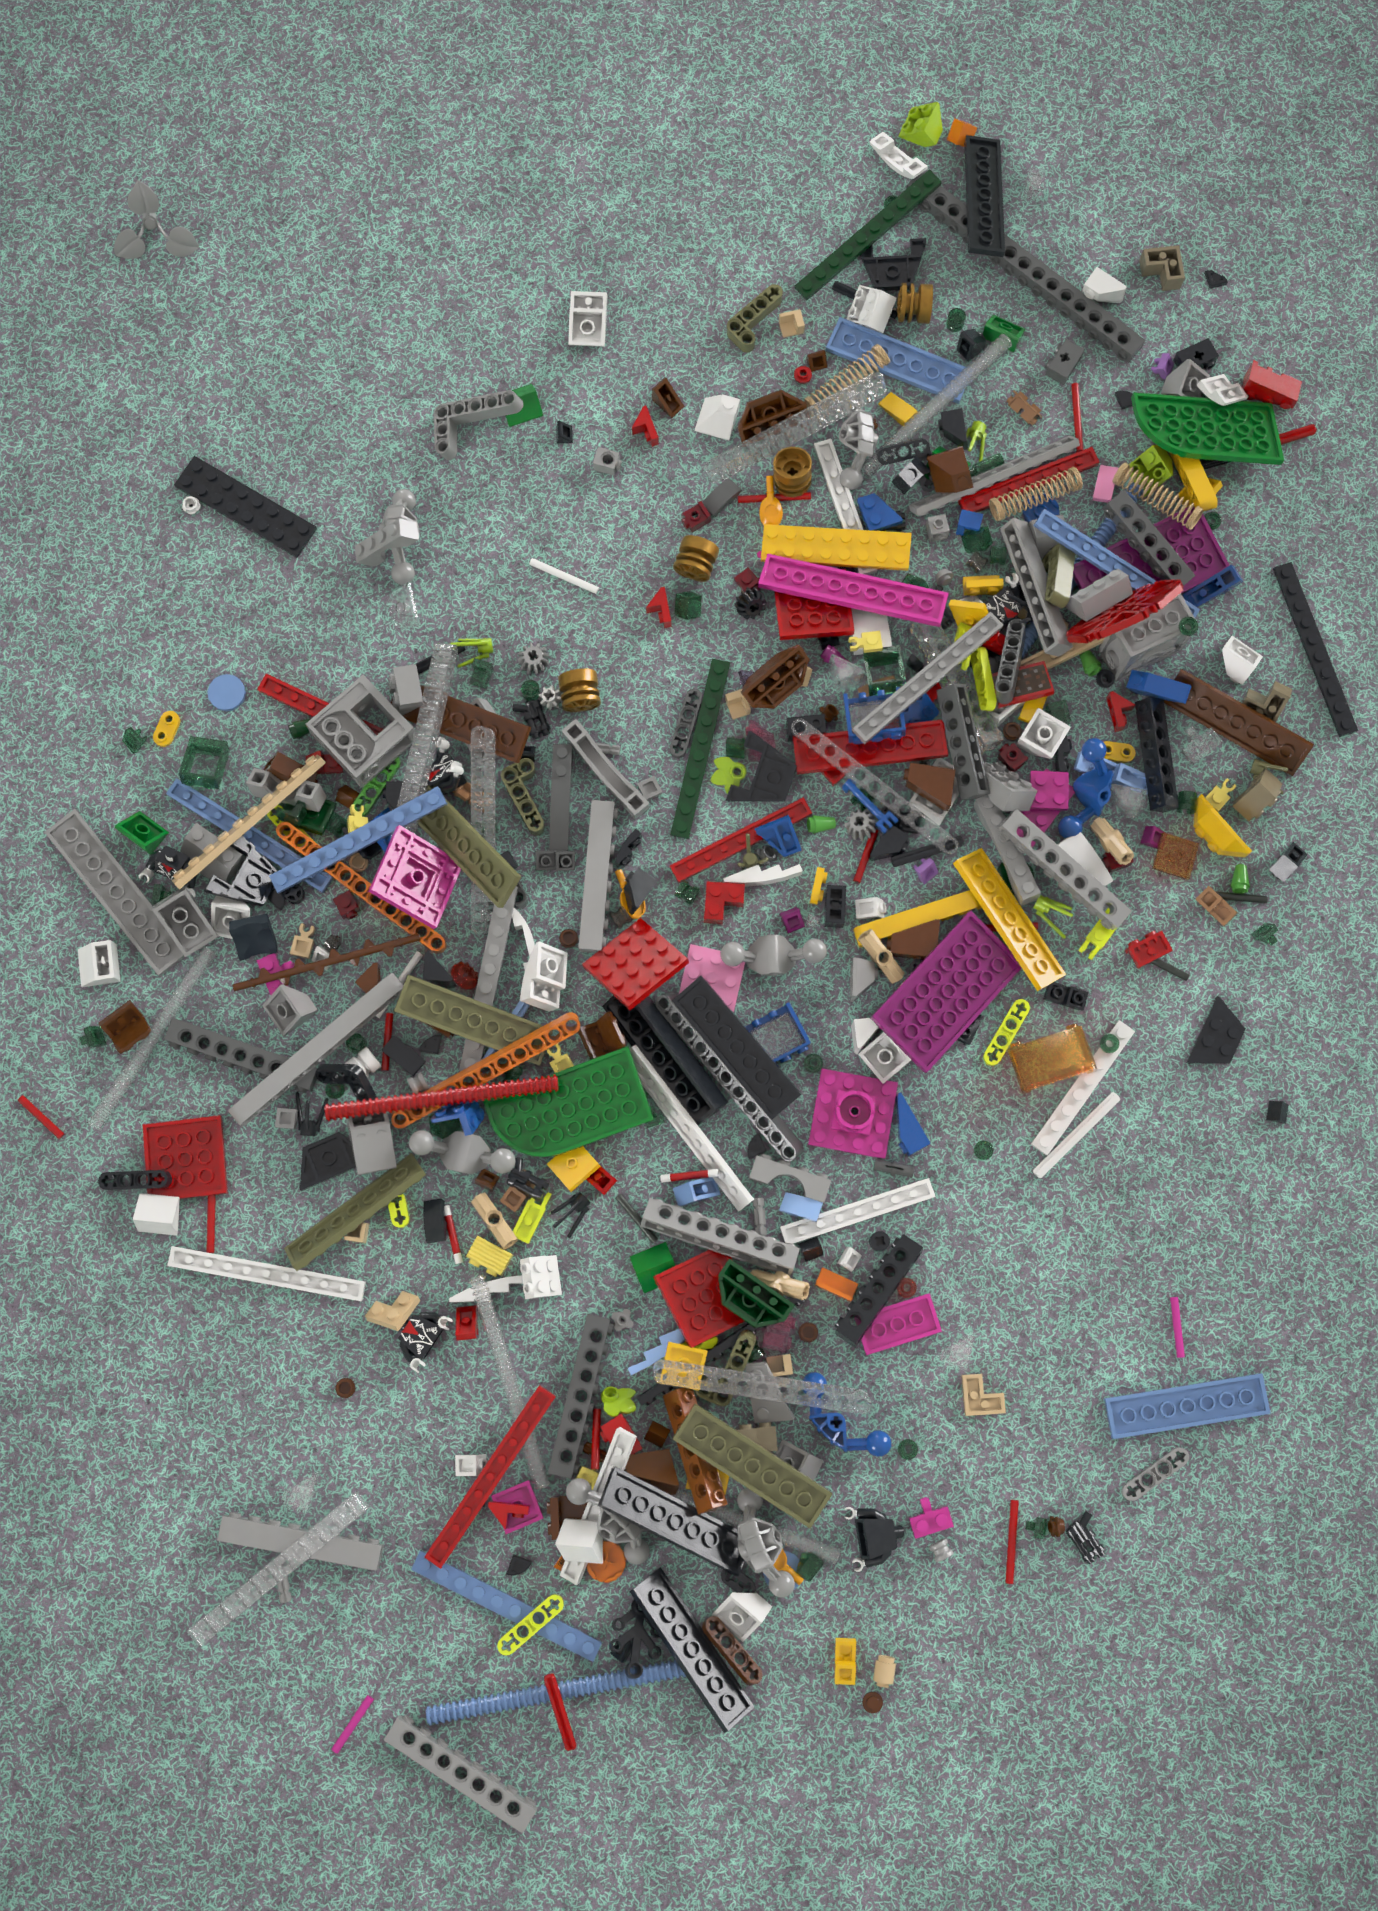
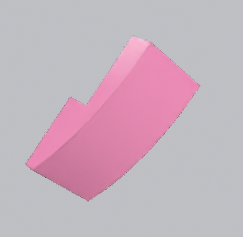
M1100 465L1093 501L1108 503L1112 500L1115 487L1112 481L1119 468Z

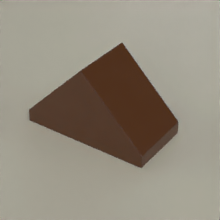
M666 377L652 388V401L670 418H673L685 407Z
M373 963L355 981L365 993L369 992L380 982L379 963Z

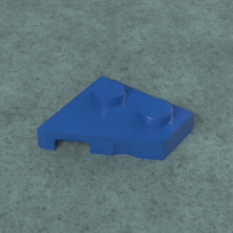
M875 493L857 498V504L867 530L880 531L903 523V519Z

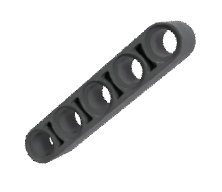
M1021 619L1011 620L1006 632L995 684L996 699L1001 704L1010 703L1015 693L1026 639L1025 623H1020Z

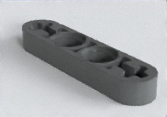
M695 688L688 690L685 695L672 737L670 754L675 758H682L686 754L702 703V693ZM697 694L699 699H695L693 707L686 706V704H691V697L689 696ZM686 711H692L694 717L686 719L683 714ZM686 728L689 731L688 735L685 737L678 734L679 729ZM678 740L682 741L681 749L683 751L675 753V749H673V747H677L679 742Z

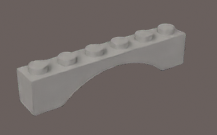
M577 719L561 730L564 739L569 744H572L576 753L634 820L649 809V802L609 761Z
M988 795L977 798L974 803V809L1000 854L1020 906L1038 900L1041 892L1023 854L1015 848V844L1010 839L1006 840L1000 834L1001 831L997 829L1005 820L1002 810L990 801Z

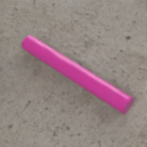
M1170 1297L1177 1358L1185 1357L1179 1300L1178 1297Z
M366 1696L331 1748L333 1752L339 1753L374 1699L372 1697Z

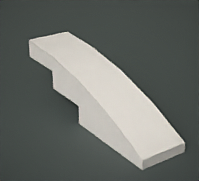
M758 864L723 878V882L745 884V887L767 885L802 875V868L798 864L782 871L778 864L761 871Z
M522 1275L500 1278L476 1285L450 1297L449 1302L491 1301V1293L510 1292V1284H523Z

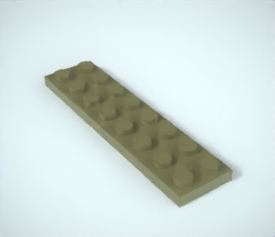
M427 785L423 794L430 791L434 787L431 785ZM447 800V805L417 820L416 823L498 908H503L521 876Z
M407 975L394 1008V1012L498 1051L543 1026L411 975ZM540 1039L532 1041L533 1045H540L542 1043ZM522 1048L515 1050V1053L518 1055L525 1052ZM545 1051L526 1061L540 1066Z
M412 1153L396 1164L397 1168L386 1171L287 1245L284 1249L292 1267L296 1271L306 1267L310 1261L322 1255L326 1249L338 1243L342 1237L354 1231L358 1225L370 1219L382 1207L389 1205L398 1195L405 1193L414 1183L421 1181L426 1173Z
M695 1403L673 1436L674 1441L810 1529L832 1496L831 1491Z

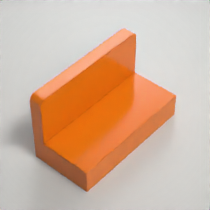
M822 1267L814 1286L851 1302L858 1283Z

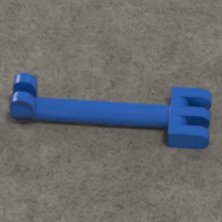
M848 779L843 784V791L845 793L851 791L879 820L875 826L882 833L885 834L887 832L883 824L889 829L893 826L889 819L895 824L898 822V819L890 811L884 815L855 786L851 779Z

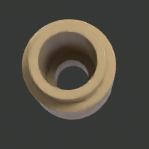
M878 1656L873 1681L877 1682V1686L889 1688V1684H893L896 1668L894 1657Z

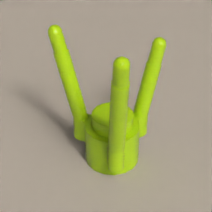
M974 421L971 428H968L966 432L967 438L970 435L972 439L968 451L972 450L975 441L981 439L979 464H982L987 433H985L986 425L981 421Z
M460 638L458 641L462 642L450 643V646H477L478 653H482V655L458 664V668L483 658H489V653H493L491 638Z
M1040 895L1033 907L1037 910L1035 914L1040 916L1056 933L1065 939L1066 936L1043 913L1048 914L1052 908L1072 917V913L1064 910H1072V907Z

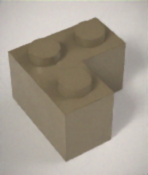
M1179 245L1143 249L1139 259L1142 277L1160 275L1162 291L1180 289L1185 275Z
M1277 681L1273 683L1266 696L1249 688L1241 703L1276 722L1291 697L1292 689Z
M1265 768L1252 780L1249 788L1235 799L1233 807L1248 822L1252 818L1257 819L1262 815L1263 809L1266 806L1271 807L1278 800L1277 796L1281 793L1280 788L1283 783Z
M771 1422L759 1423V1427L753 1428L751 1424H741L739 1429H735L769 1452L778 1451L776 1426H771Z

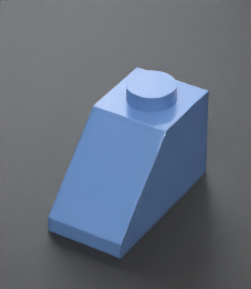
M713 1177L690 1181L673 1188L679 1206L690 1205L721 1195L718 1184Z

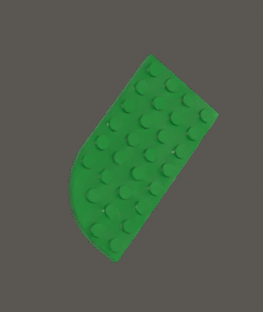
M1135 392L1131 397L1134 415L1141 430L1152 442L1172 454L1183 458L1282 465L1284 462L1272 403L1239 401L1223 406L1212 401L1210 398Z
M628 1046L554 1073L558 1079V1092H555V1090H552L550 1093L549 1091H546V1093L540 1092V1094L535 1092L533 1095L528 1093L527 1096L521 1094L520 1097L515 1095V1097L509 1096V1098H506L505 1096L503 1099L497 1097L496 1100L491 1098L489 1101L488 1099L483 1101L490 1123L497 1135L514 1150L534 1157L561 1155L654 1121Z

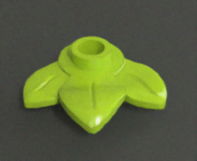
M729 757L716 758L714 763L718 770L713 773L710 781L716 785H725V791L728 794L731 784L740 785V780L746 776V767L740 762L734 763ZM735 768L740 769L739 775L734 774L733 771Z
M612 1386L606 1387L601 1393V1401L604 1403L605 1413L611 1417H617L619 1413L630 1414L636 1411V1406L631 1400L635 1396L636 1391L631 1388L617 1389Z

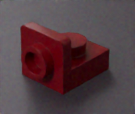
M749 567L734 577V581L744 592L747 587L751 589L755 587L759 591L761 590V588H758L760 577L757 578Z
M350 890L333 898L343 919H353L358 915L357 912L361 911Z

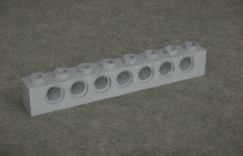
M1018 809L1012 811L997 828L1001 831V836L1006 840L1010 839L1019 852L1026 853L1034 865H1039L1044 869L1043 872L1051 879L1054 878L1062 890L1070 892L1073 895L1074 901L1079 904L1082 903L1090 915L1097 916L1105 928L1117 929L1132 912L1131 909ZM1017 828L1023 830V837L1017 835ZM1032 841L1038 844V850H1034L1031 847ZM1046 854L1052 856V863L1046 861ZM1061 866L1066 868V876L1060 873ZM1075 879L1081 882L1080 889L1074 885ZM1089 892L1095 894V901L1089 899ZM1104 904L1107 905V906H1109V908H1110L1109 914H1106V913L1104 912V910H1103Z
M649 1198L641 1221V1227L774 1272L782 1271L790 1277L800 1250L794 1244L783 1243L773 1237L759 1235L753 1230L741 1229L735 1224L723 1223L717 1218H709L699 1212L685 1210L679 1205L667 1204L661 1199ZM660 1215H666L669 1218L664 1219ZM684 1221L687 1225H682L679 1222ZM699 1227H702V1228H704L706 1231H700V1230H698V1228H699ZM716 1234H723L725 1237L720 1238ZM735 1240H741L743 1244H738ZM759 1246L762 1250H756L754 1247ZM773 1253H779L781 1256L777 1257Z
M399 1715L384 1738L385 1742L523 1834L538 1808L535 1806L536 1802L528 1796L523 1798L517 1794L518 1790L510 1784L505 1786L500 1782L501 1778L492 1772L490 1774L484 1772V1767L476 1761L471 1763L465 1759L466 1755L458 1749L455 1751L448 1747L449 1743L444 1739L438 1738L437 1740L432 1737V1732L426 1727L421 1726L419 1728L414 1725L415 1721L407 1715L403 1717ZM412 1732L415 1735V1741H407L405 1733ZM425 1743L430 1744L432 1752L425 1753L422 1745ZM441 1755L449 1757L450 1763L448 1765L441 1764L439 1760ZM464 1767L467 1770V1775L459 1776L457 1768ZM477 1778L482 1779L485 1786L477 1788L474 1785V1780ZM493 1790L500 1791L502 1798L495 1800L491 1796V1792ZM516 1802L520 1809L518 1811H511L508 1804Z

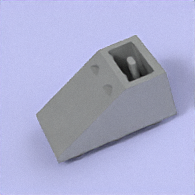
M413 664L393 667V672L390 674L388 682L390 694L393 693L394 696L392 697V705L403 716L423 704L417 666Z
M983 762L990 794H988L990 801L1003 811H1014L1015 809L1029 811L1037 794V790L1032 787V784L1019 778L1017 773L1009 771L1003 763L996 762V764Z
M381 1112L380 1115L374 1113L373 1116L368 1114L366 1117L362 1115V1117L355 1116V1118H352L351 1116L349 1119H346L358 1175L397 1168L387 1112L386 1114Z

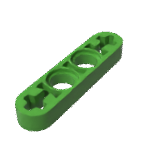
M399 757L395 759L396 764H391L388 768L391 773L386 769L379 773L387 775V779L384 782H378L377 776L364 786L353 804L356 811H358L357 806L363 805V797L368 802H371L370 804L365 803V811L362 817H366L383 793L386 781H391L401 765ZM375 789L376 796L373 798L367 797V791Z

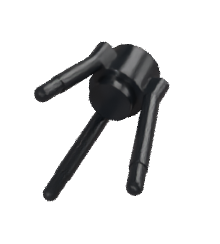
M1006 594V597L1023 605V607L1019 610L1018 617L1001 619L1000 622L1008 623L1014 619H1021L1020 623L1033 622L1027 602L1013 595Z
M297 1091L295 1095L300 1135L316 1136V1132H320V1125L325 1113L324 1107L325 1104H328L329 1099L325 1098L317 1123L315 1124V1120H309L310 1101L308 1100L306 1101L305 1120H303L300 1096Z
M580 1192L551 1211L553 1215L569 1204L571 1206L553 1224L554 1228L562 1223L574 1210L577 1213L581 1211L567 1235L568 1238H571L582 1218L589 1211L587 1206L590 1204V1201Z

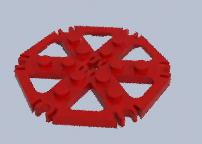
M1180 579L1160 580L1152 585H1144L1133 590V594L1090 620L1084 621L1081 619L1067 631L1066 637L1069 643H1088L1095 639L1100 640L1145 620L1150 617V614L1157 613L1158 610L1163 609L1184 590V586Z

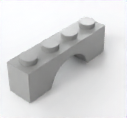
M398 518L355 545L357 563L377 566L386 560L385 550L394 547H408L418 541L417 522Z
M254 768L246 785L253 796L263 798L268 793L272 794L276 791V786L282 780L275 777L269 771ZM304 781L280 803L319 812L327 796L320 784Z
M765 1154L756 1156L749 1177L750 1180L768 1185L779 1176H790L801 1184L804 1197L823 1202L824 1204L831 1180L827 1179V1175L818 1172L816 1175L811 1174L809 1169L798 1166V1169L790 1167L791 1163L780 1160L779 1163L772 1161V1157Z

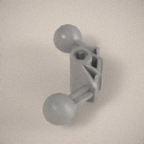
M849 393L844 395L839 401L841 414L849 417L841 426L839 440L847 447L856 451L857 454L852 465L842 470L839 480L843 487L855 490L862 484L863 475L861 468L866 457L873 456L878 442V435L874 432L873 415L862 409V402L857 395Z
M400 489L393 495V505H389L386 508L382 522L379 525V530L396 519L401 518L417 522L419 536L417 518L411 513L416 504L415 496L410 490ZM403 547L390 548L392 549L395 562L391 569L392 579L399 585L411 583L414 579L415 571L413 566L406 562Z
M766 935L759 937L747 951L737 942L726 943L721 949L720 956L722 961L728 966L734 967L742 962H747L750 969L761 975L777 976L790 971L796 965L797 960L806 959L810 963L821 962L826 957L827 948L821 940L810 939L803 945V948L794 949L784 936Z
M419 1130L414 1132L409 1139V1147L414 1154L439 1153L441 1161L448 1170L472 1175L485 1169L489 1164L497 1173L505 1174L510 1172L515 1166V1156L510 1150L501 1148L491 1153L488 1145L478 1135L465 1136L464 1132L455 1131L446 1137L443 1142L434 1140L429 1132Z
M583 1478L573 1479L566 1488L568 1500L575 1505L589 1502L598 1506L602 1494L593 1491L590 1483ZM601 1508L597 1523L599 1535L612 1543L627 1542L624 1547V1555L627 1561L634 1565L644 1563L650 1554L648 1543L641 1539V1533L644 1529Z
M746 1487L740 1491L737 1497L738 1506L744 1512V1519L738 1524L739 1553L755 1573L763 1572L769 1578V1589L773 1595L785 1598L793 1592L795 1581L789 1572L778 1571L773 1566L782 1550L781 1534L772 1523L755 1518V1512L759 1511L762 1507L763 1498Z

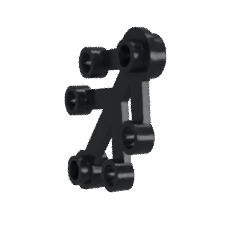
M635 1599L631 1603L630 1611L621 1618H616L612 1621V1628L615 1631H621L625 1628V1624L634 1617L635 1625L621 1637L609 1643V1649L616 1653L633 1638L630 1663L625 1667V1674L630 1679L639 1678L643 1673V1666L639 1663L641 1640L648 1649L649 1658L657 1659L662 1654L660 1647L655 1645L644 1629V1619L651 1627V1636L653 1638H659L660 1636L655 1634V1629L646 1615L638 1609ZM616 1621L621 1622V1628L616 1627ZM614 1642H617L619 1645L617 1650L613 1647ZM653 1649L657 1650V1656H653ZM631 1667L635 1668L634 1675L630 1673Z

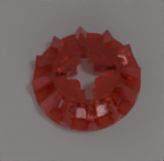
M460 961L452 966L451 977L458 986L464 989H473L477 986L479 972L474 971V967H470L468 962L463 963Z

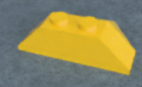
M1201 794L1195 800L1193 826L1197 836L1204 838L1208 842V848L1218 855L1244 858L1248 856L1252 850L1214 809L1204 795Z

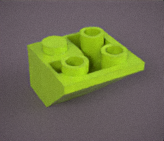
M933 102L912 107L898 137L922 147L936 145L943 131L940 104Z
M1152 445L1129 464L1130 468L1134 467L1130 477H1132L1136 470H1139L1137 477L1133 481L1134 483L1141 473H1144L1138 485H1141L1144 478L1149 476L1143 490H1145L1149 481L1154 479L1153 484L1144 497L1149 495L1156 482H1159V487L1173 476L1172 459L1167 451L1158 445Z

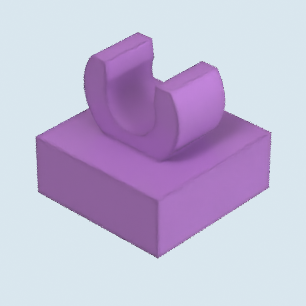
M1162 353L1161 358L1154 359L1155 364L1158 366L1151 367L1153 373L1159 374L1162 379H1166L1172 372L1174 362L1169 353Z
M922 858V864L919 867L913 866L919 880L924 885L939 873L935 862L930 858L927 860Z

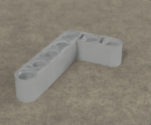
M507 390L438 405L434 410V447L436 452L446 460L454 459L457 455V425L518 413L523 408V401L514 391Z

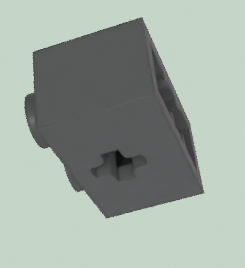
M1065 339L1062 345L1059 344L1054 352L1056 354L1055 357L1048 360L1045 366L1047 369L1045 375L1065 385L1082 358L1085 349Z

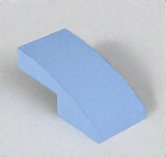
M785 1192L779 1211L817 1222L823 1202Z

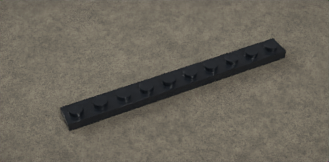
M1289 562L1273 568L1274 574L1338 736L1342 737L1358 731L1357 725L1293 564Z
M786 1298L793 1304H796V1306L806 1301V1299ZM747 1323L717 1343L712 1349H708L704 1368L707 1367L706 1363L711 1359L716 1361L724 1355L722 1352L726 1349L732 1350L740 1332L751 1330L756 1334V1329L758 1328H754ZM658 1382L637 1396V1399L641 1406L643 1404L648 1406L657 1400L655 1396L661 1392L663 1395L673 1389V1386Z

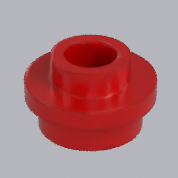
M800 366L794 371V379L800 384H806L812 378V372L806 366ZM804 372L806 373V375L802 376L800 375V373Z

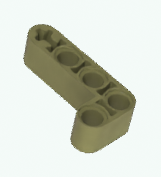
M777 284L770 285L727 322V336L741 351L748 353L754 349L755 334L751 329L782 303L783 290L781 286Z
M1057 544L1042 558L1043 566L1046 573H1048L1045 600L1063 609L1070 600L1075 553L1061 544Z
M524 758L519 763H513L505 767L501 772V778L528 831L532 835L538 836L544 832L545 825L523 783L535 775L536 769L531 759ZM524 766H530L531 770L529 772L522 771V768ZM509 774L515 776L511 781L505 779ZM517 790L523 791V795L520 797L514 796V793ZM530 806L532 810L529 813H524L522 811L523 808ZM533 817L536 824L539 825V828L537 829L533 826L531 820Z
M751 1330L740 1332L720 1380L707 1374L702 1375L700 1384L706 1383L710 1388L703 1389L700 1385L699 1391L695 1390L697 1396L718 1406H726L730 1403L756 1342L754 1332ZM748 1339L746 1348H742L744 1340ZM740 1356L743 1362H736L734 1357ZM733 1374L736 1379L730 1380L726 1375ZM719 1392H726L728 1397H721Z

